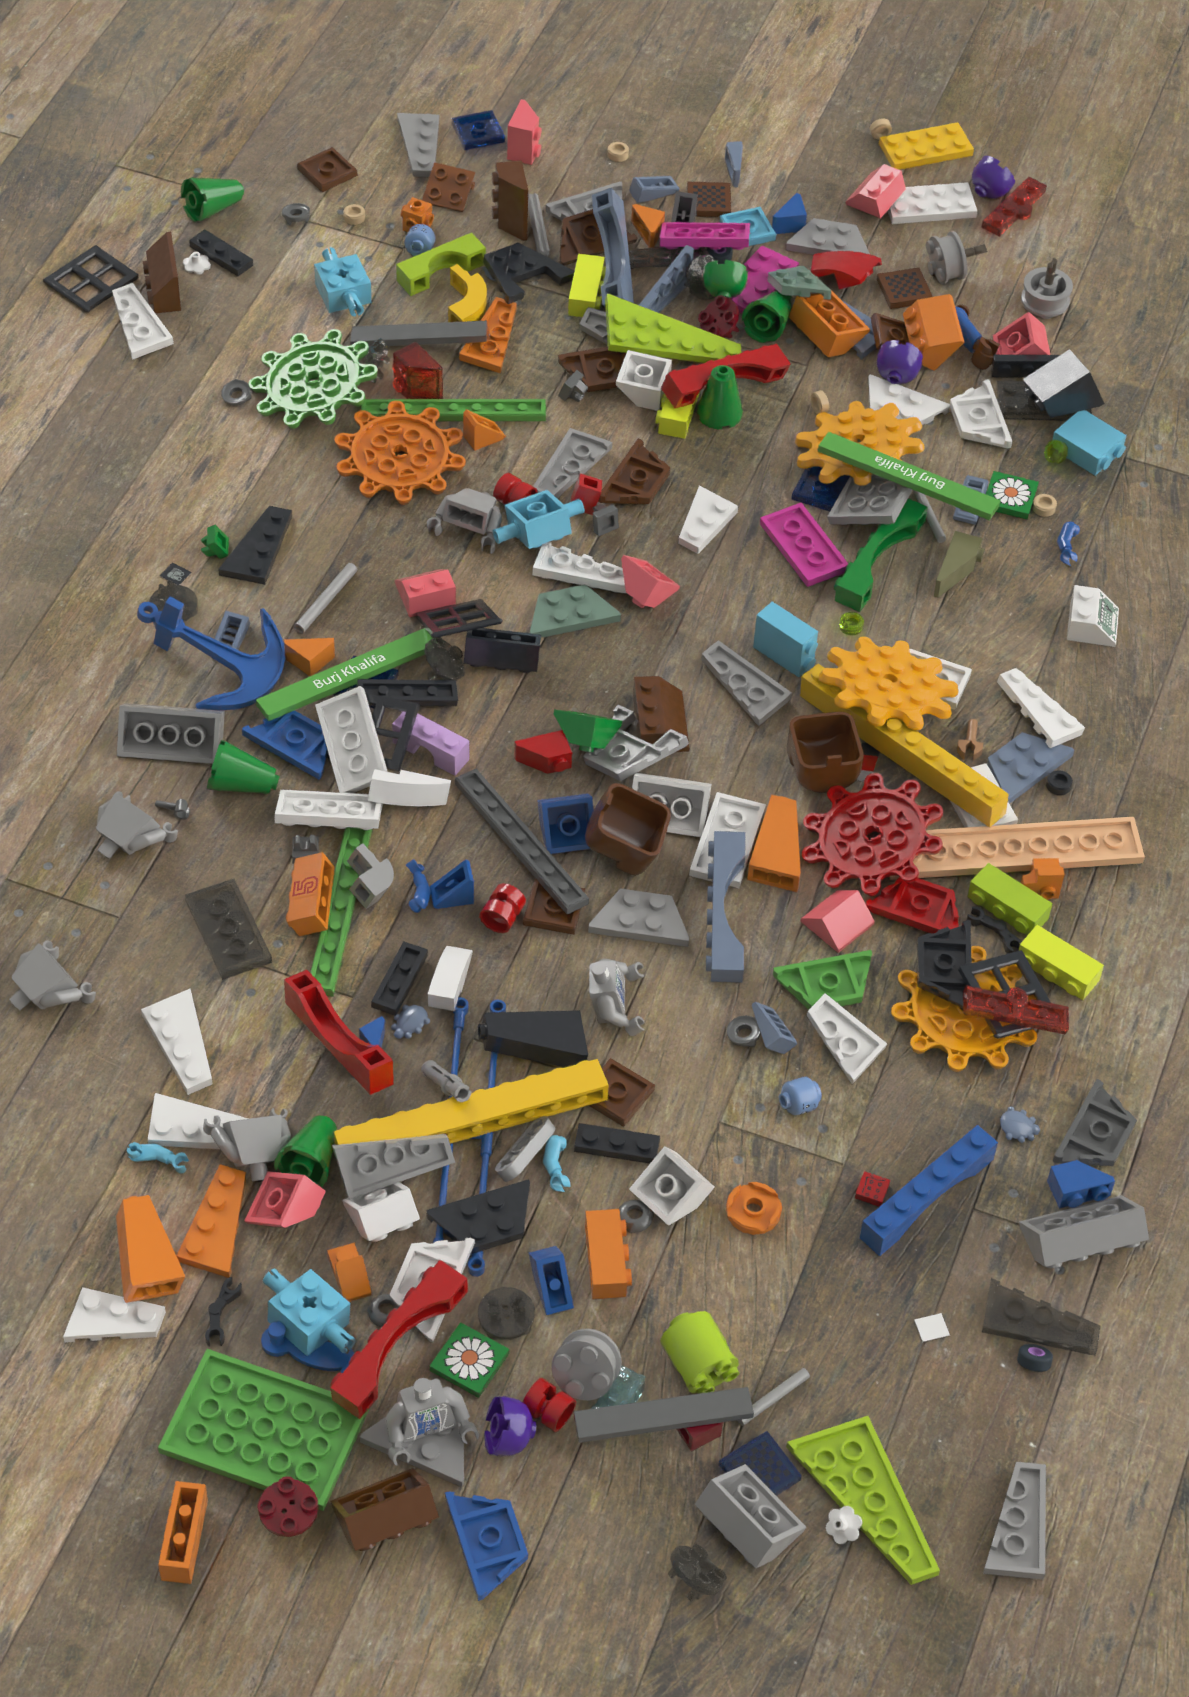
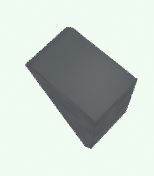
M676 191L671 222L695 223L698 194Z

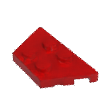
M898 878L893 885H888L881 891V895L873 900L869 899L865 903L871 913L932 934L946 927L949 929L959 927V915L955 906L954 890L919 878L913 883H906L901 878Z

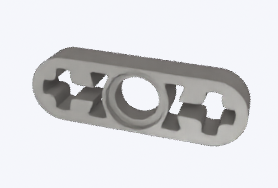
M542 1116L532 1122L496 1165L495 1171L503 1181L507 1182L517 1177L555 1132L556 1128L547 1116Z

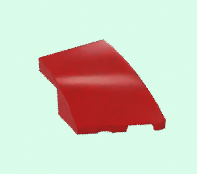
M854 251L813 254L811 273L817 277L835 273L838 288L843 289L863 283L873 273V267L882 265V260L874 255Z

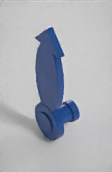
M277 1321L269 1325L261 1338L262 1349L267 1354L276 1357L290 1354L298 1362L324 1371L341 1370V1373H343L349 1366L351 1357L354 1355L352 1349L348 1354L342 1353L333 1343L326 1341L310 1355L306 1356L284 1336L286 1333L285 1325Z

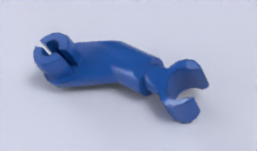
M1070 521L1064 523L1057 539V544L1061 551L1060 560L1071 566L1069 558L1075 562L1078 559L1077 554L1071 551L1070 541L1072 537H1076V534L1078 535L1080 532V527Z
M412 859L406 866L413 873V881L417 889L414 899L410 900L408 904L413 912L418 913L421 909L427 907L431 889L425 875L421 873L424 871V866L417 864L416 860Z

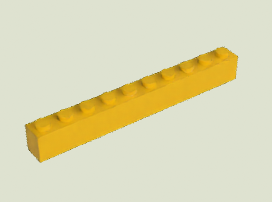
M817 664L801 676L800 697L823 713H849L855 721L859 738L990 828L1006 814L1009 796L1006 791L918 731L908 728L902 720L889 718L883 726H873L867 721L868 713L865 709L861 707H851L849 709L837 707L834 704V699L842 690L837 686L827 685L819 680V674L825 669L823 666Z
M598 1059L585 1060L566 1068H555L551 1072L530 1075L525 1079L515 1082H504L499 1086L486 1090H476L471 1093L470 1098L465 1102H459L454 1097H450L446 1101L424 1104L420 1108L399 1111L384 1118H373L366 1123L344 1126L340 1130L334 1131L335 1145L446 1134L451 1144L534 1121L542 1116L548 1117L608 1100L609 1085Z

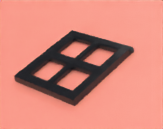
M95 245L44 278L43 282L88 313L112 297V290L133 283L139 279V276L129 267ZM94 257L107 264L93 274L81 267ZM111 269L124 276L111 286L98 279ZM71 272L84 279L71 289L58 282ZM88 284H91L101 292L87 302L75 294Z
M482 599L416 613L418 621L431 634L432 638L498 625L503 622ZM475 608L477 609V611H472V612H468V613H463V614H458V613H457V612L466 611V610H471V609H475ZM447 614H450V615H451V616H449V617L440 618V619H436V620H432V619H431V618H434V617L443 616V615H447ZM482 617L486 618L485 620L475 621L471 623L466 622L468 620L478 619ZM455 623H458V624H459V625H457V626H452V627H448V628H443V629H440V628H439V627L445 626V625H450V624H455Z
M365 693L368 704L375 706L372 718L377 735L398 739L392 759L384 758L388 770L400 772L420 705L418 703ZM385 708L406 712L400 732L379 728Z
M1022 950L959 967L958 971L989 1025L994 1038L1000 1039L1060 1022L1061 1017L1057 1014ZM1017 964L1027 984L1010 989L999 968ZM992 971L1003 991L985 995L974 975ZM1034 994L1045 1015L1027 1019L1016 999ZM1009 1001L1020 1022L1002 1026L991 1006Z

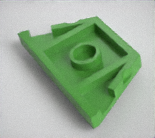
M867 950L774 967L773 977L808 1010L824 994H827L840 1006L862 1003L872 951Z

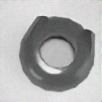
M301 203L289 204L282 209V216L289 226L292 222L303 220L308 223L310 208Z
M232 380L225 384L221 390L224 402L229 405H241L252 398L250 386L243 380ZM235 391L243 392L238 398L231 397Z
M745 1015L734 1018L727 1027L728 1038L738 1046L755 1047L756 1041L761 1035L756 1017ZM747 1028L752 1031L745 1038L737 1035L741 1029Z
M629 1200L619 1207L620 1220H626V1230L629 1233L642 1232L651 1225L654 1213L642 1201ZM631 1209H638L643 1215L638 1219H632L628 1217L627 1212Z
M390 1294L377 1296L367 1308L370 1320L381 1328L386 1323L388 1314L381 1313L378 1308L385 1303L393 1305L396 1309L399 1308L390 1298Z

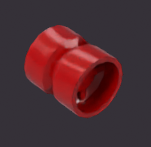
M505 473L496 483L493 497L498 502L506 505L537 494L538 490L532 485L522 482L515 475Z
M504 883L498 884L481 910L479 918L490 930L497 933H507L515 922L516 916L519 915L526 904V898L516 887Z
M539 1378L531 1386L522 1403L527 1405L533 1418L541 1417L543 1425L554 1432H558L570 1419L577 1401L563 1391L557 1393L556 1386L544 1378Z

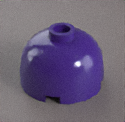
M985 155L976 163L971 178L975 187L974 190L980 197L997 199L1012 189L1015 179L1006 166L1002 169L998 165L1000 161L991 156Z
M899 340L887 341L881 345L877 356L876 364L879 374L892 384L900 385L911 382L917 377L922 367V353L917 347L906 342L905 346L898 344Z
M496 1396L493 1398L486 1415V1421H491L490 1432L484 1430L487 1453L496 1456L515 1455L528 1445L530 1439L534 1438L536 1422L532 1421V1415L527 1405L518 1399L507 1396Z

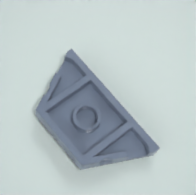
M1022 732L989 756L987 765L1000 788L1009 794L1008 802L1010 804L1073 757L1074 749L1062 744L1049 748L1045 743V739Z

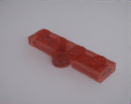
M1028 177L982 221L981 228L1000 237L1017 219H1029L1032 215V205L1046 192L1047 185Z
M966 986L963 991V1014L1064 1035L1069 1030L1068 1006L1034 999L1028 1002V996L1021 988L1013 987L1007 994Z

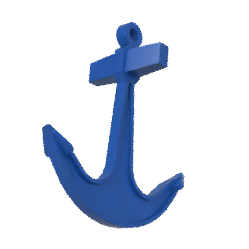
M171 596L166 601L163 610L159 612L157 606L151 602H143L139 605L137 611L139 620L144 623L153 622L156 629L153 644L168 651L172 646L174 638L180 637L239 676L241 681L240 688L232 692L214 695L198 702L195 705L197 709L220 711L244 708L256 703V699L268 695L276 686L284 667L285 649L282 637L275 623L264 608L260 609L266 649L259 654L250 655L185 626L181 619L184 604Z

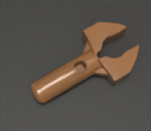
M976 719L968 721L966 739L958 740L957 753L962 759H964L965 751L968 747H971V750L974 752L973 761L982 755L983 743L976 741L978 726Z

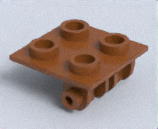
M434 162L422 201L463 212L469 192L474 190L475 182H473L475 172Z

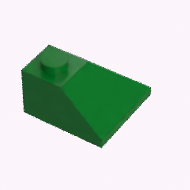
M554 709L553 713L569 743L579 745V750L594 752V748L604 749L620 729L623 722L622 720L582 712Z

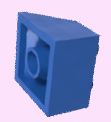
M580 794L537 800L545 848L550 854L590 849L586 844L585 834L590 817L594 811L592 796Z

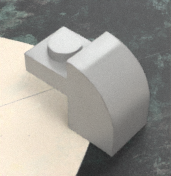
M361 844L347 860L359 875L349 890L367 909L382 898L393 881L394 872L388 859L379 862L375 855L364 844Z

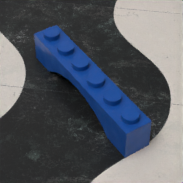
M979 1125L974 1127L864 1219L860 1239L876 1254L881 1256L903 1236L912 1223L939 1196L960 1181L975 1176L992 1162L998 1142Z

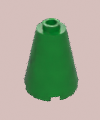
M190 177L185 179L181 185V199L185 198L186 205L183 206L184 211L194 222L203 221L241 201L244 195L243 185L236 179Z
M776 290L748 304L741 317L745 324L744 329L746 333L760 343L776 341L785 329L793 305L792 295H783Z
M726 365L713 368L697 406L699 420L709 428L720 430L723 426L729 425L732 428L742 418L743 409L735 372Z
M221 740L214 758L207 789L269 794L271 789L276 790L280 776L275 774L277 769L234 745Z
M321 1115L313 1117L278 1152L274 1162L275 1170L279 1169L281 1173L305 1175L322 1188L329 1176L333 1154L332 1145L335 1143L334 1131L337 1130V1126L332 1119Z

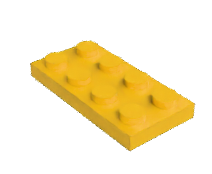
M958 122L879 137V145L891 167L898 170L973 156L974 152L973 146Z

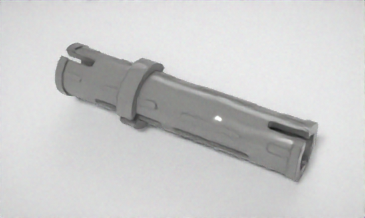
M428 1060L422 1065L421 1071L424 1072L423 1075L440 1086L444 1094L453 1096L459 1102H465L470 1098L471 1090H469V1086L462 1083L459 1076L450 1074L433 1060Z

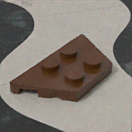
M593 209L563 218L561 222L560 264L565 266L577 262L578 254L596 256L604 253L603 242ZM627 231L628 245L635 243L638 239L637 235L634 233L631 235Z
M608 347L560 354L558 355V363L570 375L576 370L584 375L582 382L588 387L587 392L617 387L616 380L626 353L608 351Z
M638 438L603 487L598 502L650 504L669 477L670 467L664 461H661L653 450L649 452L644 447V442Z

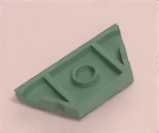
M805 266L768 272L767 281L783 295L810 297V294L820 293L824 297L823 299H831L832 290Z
M587 585L555 590L538 595L530 633L540 634L541 638L619 622L621 614Z

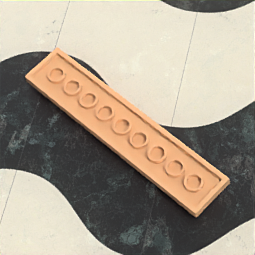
M1120 817L997 825L990 828L982 826L926 830L928 834L942 839L943 847L940 853L936 855L922 854L916 857L913 863L919 870L918 878L978 874L987 863H990L1002 872L1030 871L1033 858H1059L1060 867L1079 868L1139 864L1144 862L1145 856L1135 818ZM889 876L890 880H897L898 878H900L898 876Z

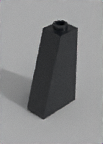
M580 1010L487 1012L484 1014L483 1022L478 1024V1038L483 1040L485 1051L565 1068L576 1065L588 1058Z

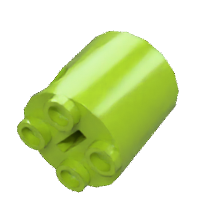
M706 1311L682 1313L670 1322V1326L663 1333L660 1342L673 1366L682 1375L689 1392L698 1394L714 1392L715 1386L724 1381L730 1382L739 1375L737 1369L739 1365L738 1359L731 1353L725 1337L710 1313Z

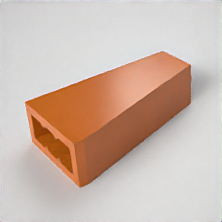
M771 794L749 862L747 880L798 892L801 872L796 800Z
M131 1196L123 1199L116 1215L125 1303L177 1294L185 1279V1274L150 1196Z

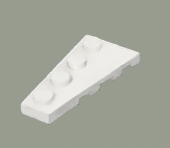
M1015 668L1000 674L997 683L1014 703L1020 704L1022 707L1020 712L1025 718L1030 717L1035 723L1033 728L1038 734H1044L1047 738L1045 743L1049 748L1082 735L1085 727L1075 717L1066 712L1056 701L1044 693L1039 686L1030 681L1023 672Z
M191 989L141 1009L145 1022L187 1095L212 1085V1077Z
M155 1093L148 1144L168 1147L219 1149L212 1136L207 1135L203 1131L204 1119H207V1122L213 1125L214 1116L217 1115L221 1119L220 1126L223 1127V1123L248 1118Z

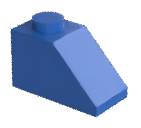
M556 1246L529 1252L533 1278L545 1314L550 1315L573 1309L574 1305L564 1254Z

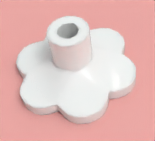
M193 252L189 258L183 260L185 271L188 273L202 274L204 270L210 269L211 266L209 258L206 255H200L199 252Z
M843 1506L840 1510H831L829 1513L830 1521L826 1524L827 1533L832 1535L838 1544L857 1540L859 1537L858 1529L862 1525L861 1517L854 1514V1510L850 1506Z

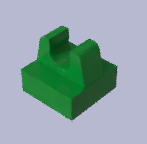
M216 525L208 527L207 535L201 539V542L206 547L201 548V551L207 557L217 555L219 559L227 557L229 538Z

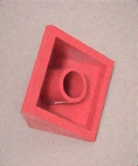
M837 890L803 916L800 922L839 953L873 926L875 921L858 890Z

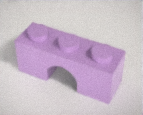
M402 712L392 723V731L400 732L406 712ZM417 714L406 750L414 754L420 746L425 747L433 755L435 766L455 776L469 761V740ZM393 738V743L396 744L398 739Z

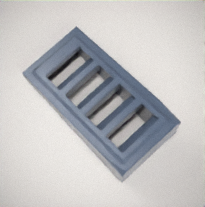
M741 141L727 142L725 147L724 160L734 187H738L743 150Z
M671 176L633 177L630 186V193L637 203L675 194L676 191L679 192L680 190Z
M967 475L963 485L986 494L989 482L986 479ZM956 507L953 519L976 525L979 516L961 511V509Z
M225 611L214 639L223 643L222 640L233 642L232 645L223 644L239 650L250 626L249 617ZM232 625V626H235V627H239V629H238V630L232 629V628H229V626ZM226 632H228L231 634H235L236 637L228 636L225 634Z
M758 1002L752 1004V1009L767 1049L785 1054L797 1045L794 1036L773 1008Z

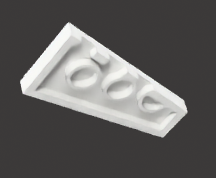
M133 283L112 290L113 299L132 360L173 344V337Z
M552 542L542 544L533 566L532 575L545 579L587 585L591 588L626 593L623 569L605 561L599 564L594 562L591 556L583 554L580 557L572 554L571 549L564 546L560 549L551 546Z

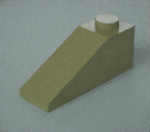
M958 531L954 532L936 580L934 597L939 598L973 572L977 562H982L985 549L981 548L983 538Z

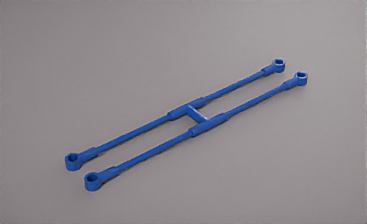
M462 997L458 998L455 1011H453L455 1035L451 1074L457 1076L461 1032L464 1030L465 1015L468 1013V1001ZM494 1000L490 1004V1012H506V1004L502 1000ZM491 1052L488 1089L495 1087L498 1053ZM493 1132L471 1138L481 1139L480 1155L482 1156L479 1194L485 1193L487 1188L488 1164L492 1152ZM451 1143L450 1146L453 1153V1143ZM449 1165L442 1167L439 1206L446 1204ZM438 1224L433 1243L444 1240L443 1228ZM483 1251L472 1254V1258L468 1261V1272L470 1275L478 1277L485 1271ZM475 1264H478V1265H480L481 1267H480V1268H473L472 1266L475 1265Z

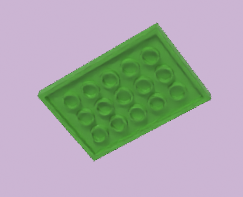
M206 1349L158 1446V1451L160 1454L262 1490L279 1481L282 1477H292L294 1480H299L310 1486L318 1499V1510L324 1511L369 1409L358 1419L332 1400L331 1391Z

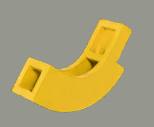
M458 264L450 267V284L464 298L448 307V322L481 321L487 311V287L484 279L479 273L470 276Z

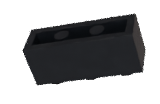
M488 628L467 631L463 664H469L473 667H494L498 670L513 669L523 673L537 672L541 635Z

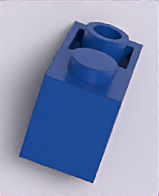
M1078 1160L1051 1166L1047 1179L1059 1209L1068 1206L1071 1208L1077 1207L1084 1202L1092 1200L1102 1201L1111 1196L1115 1184L1112 1176Z

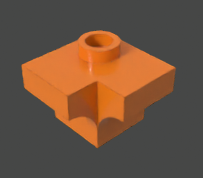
M1033 858L1030 872L1027 875H1022L1021 884L1046 900L1059 898L1064 879V869L1059 865V858Z

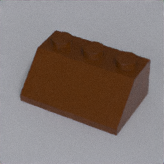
M522 160L496 162L495 172H492L493 186L495 185V189H492L493 203L495 202V206L491 207L492 219L497 220L499 229L522 241H527L528 186Z
M166 232L146 251L147 261H143L144 274H149V276H145L146 290L151 289V291H147L148 304H153L155 314L181 311L171 232Z
M660 676L634 677L633 702L637 737L650 744H654L672 729L687 736L688 739L682 690ZM689 744L676 752H689Z
M414 1468L330 1501L347 1542L355 1551L369 1550L379 1541L396 1539L402 1536L404 1531L414 1527L422 1528L428 1526L432 1522L431 1520L439 1517L429 1484Z

